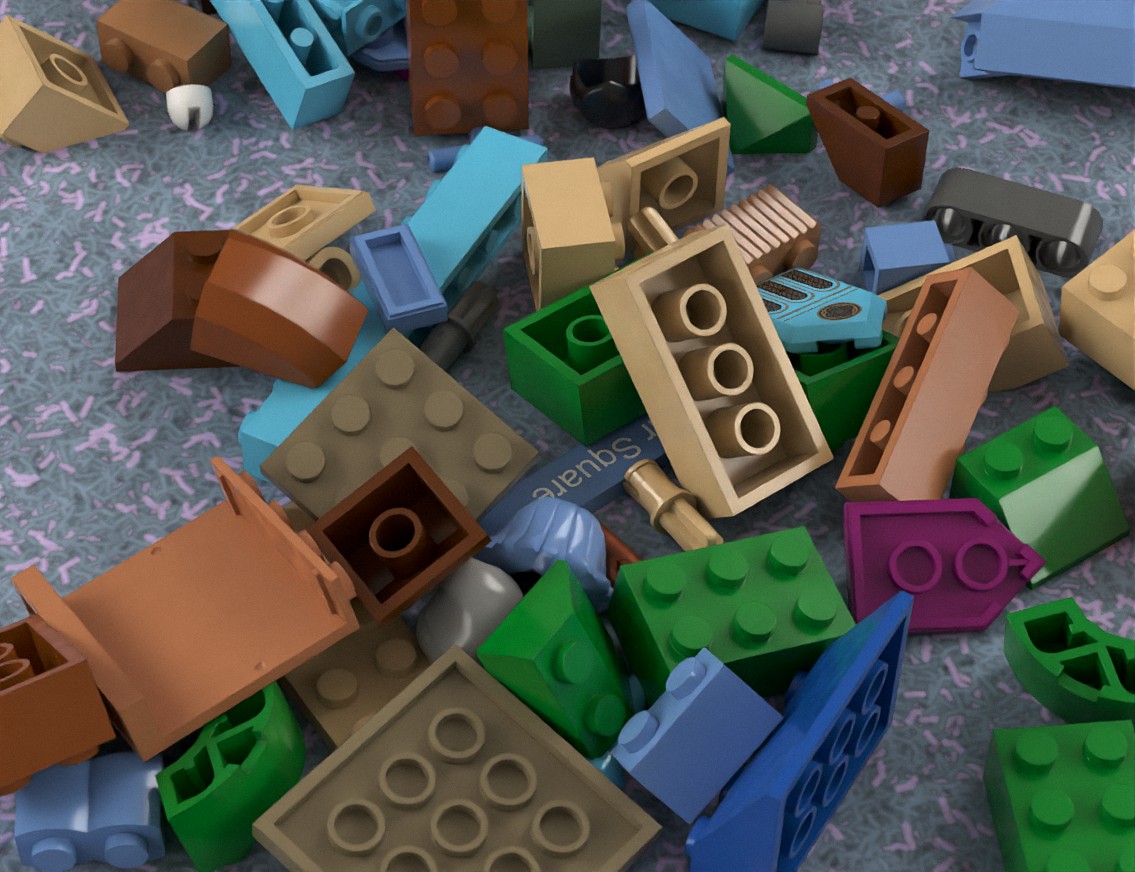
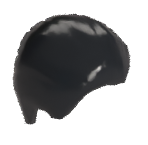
M635 55L607 59H580L574 62L572 75L570 76L569 92L575 108L579 110L589 123L599 128L617 130L618 128L622 129L634 124L646 114Z

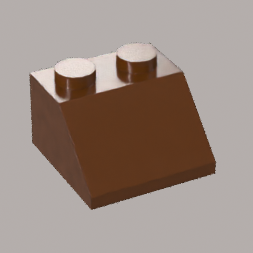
M230 230L174 232L118 278L116 372L240 367L239 365L190 350L194 316L202 290L222 251Z
M413 446L306 529L328 562L331 564L336 561L343 567L355 587L354 591L357 598L382 628L492 541Z

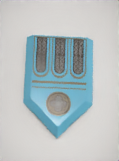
M795 267L756 284L785 351L793 354L818 352L819 341L827 344H841L854 341L856 349L877 348L881 346L883 336L882 323L883 320H886L888 310L887 301L872 292L800 267Z

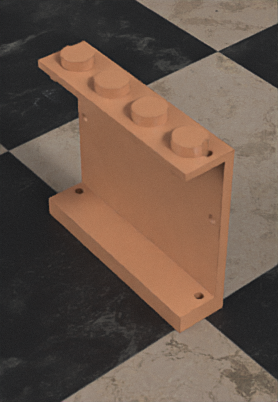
M218 455L212 458L210 462L227 500L65 597L61 598L34 564L10 578L29 616L37 614L87 659L109 720L143 762L360 628L349 602L357 597L354 591L355 587L343 567L336 561L327 565L311 535L306 530L296 534L290 519L280 504L274 499L266 504L260 489L249 473L243 471L237 475Z

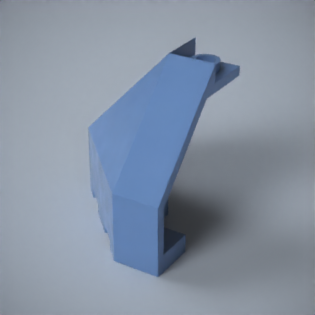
M973 0L950 17L968 23L967 32L961 44L962 63L960 78L971 80L1014 75L1135 90V0Z

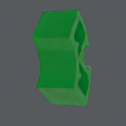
M1073 597L1006 614L1003 652L1020 683L1042 706L1071 724L1132 720L1135 730V640L1105 632L1084 616Z
M276 680L206 723L198 740L178 761L155 774L167 820L198 872H213L224 865L235 864L244 859L257 841L252 836V824L298 784L301 779L306 755L303 730Z

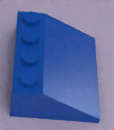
M900 591L822 652L810 672L803 669L798 671L785 696V709L781 713L784 717L782 721L753 752V756L746 767H740L721 789L718 799L720 805L711 819L702 815L694 824L684 848V853L691 857L689 872L798 871L892 724L914 596Z

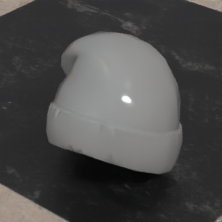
M470 558L430 590L433 596L420 611L416 625V636L421 650L432 663L454 644H457L485 669L475 653L476 650L524 596L519 585L502 569Z

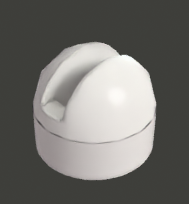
M183 85L175 87L166 93L169 116L172 123L178 128L186 131L189 120L195 119L197 130L209 124L213 117L211 88L204 85Z

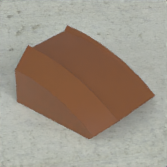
M230 229L228 238L202 290L194 316L190 350L313 389L319 387L347 362L369 309L335 280L293 253L261 238L236 229Z

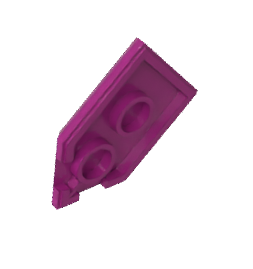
M978 498L849 502L844 504L843 526L848 610L856 625L897 593L904 591L914 596L908 634L985 631L1047 561L1031 546L1019 540L997 520V516Z

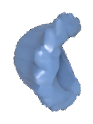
M554 497L537 498L512 515L494 537H490L492 541L471 557L498 567L510 575L519 572H531L541 576L546 573L556 560H566L597 614L602 610H608L613 589L610 586L611 582L606 578L605 535L597 518L576 504Z

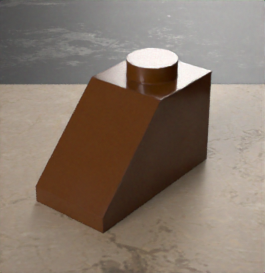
M851 77L807 95L806 106L837 177L842 183L878 208L921 189L929 130Z

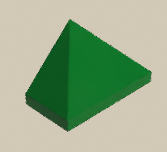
M733 54L725 59L722 106L724 118L731 124L729 138L731 154L810 153L817 146L818 131L806 106L807 98Z

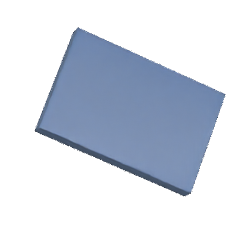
M634 0L626 5L648 121L669 138L723 118L710 57L648 0ZM730 145L726 176L735 171Z

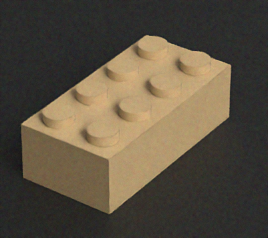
M728 223L691 233L589 286L682 489L688 490L694 495L696 510L704 519L735 516L834 459Z

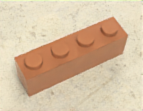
M972 267L927 275L835 486V489L851 502L943 499V494L955 467L956 458L962 456L965 450V441L978 410L987 397L988 386L1001 355L1009 345L1010 334L1020 312L1015 305Z

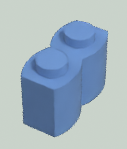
M136 752L114 753L71 766H59L57 763L32 774L31 782L17 791L14 839L21 864L34 866L44 872H64L71 869L75 864H85L93 860L109 863L118 868H135L143 865L146 861L166 856L167 816L155 778V774L164 769L162 756L155 755L143 762Z

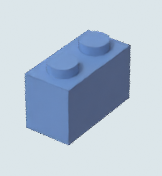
M705 647L695 657L686 658L675 667L666 681V691L648 711L638 712L625 724L619 734V744L611 752L630 775L689 825L784 718Z

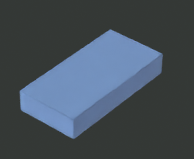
M408 223L349 237L350 254L387 333L393 327L402 333L448 321V305Z

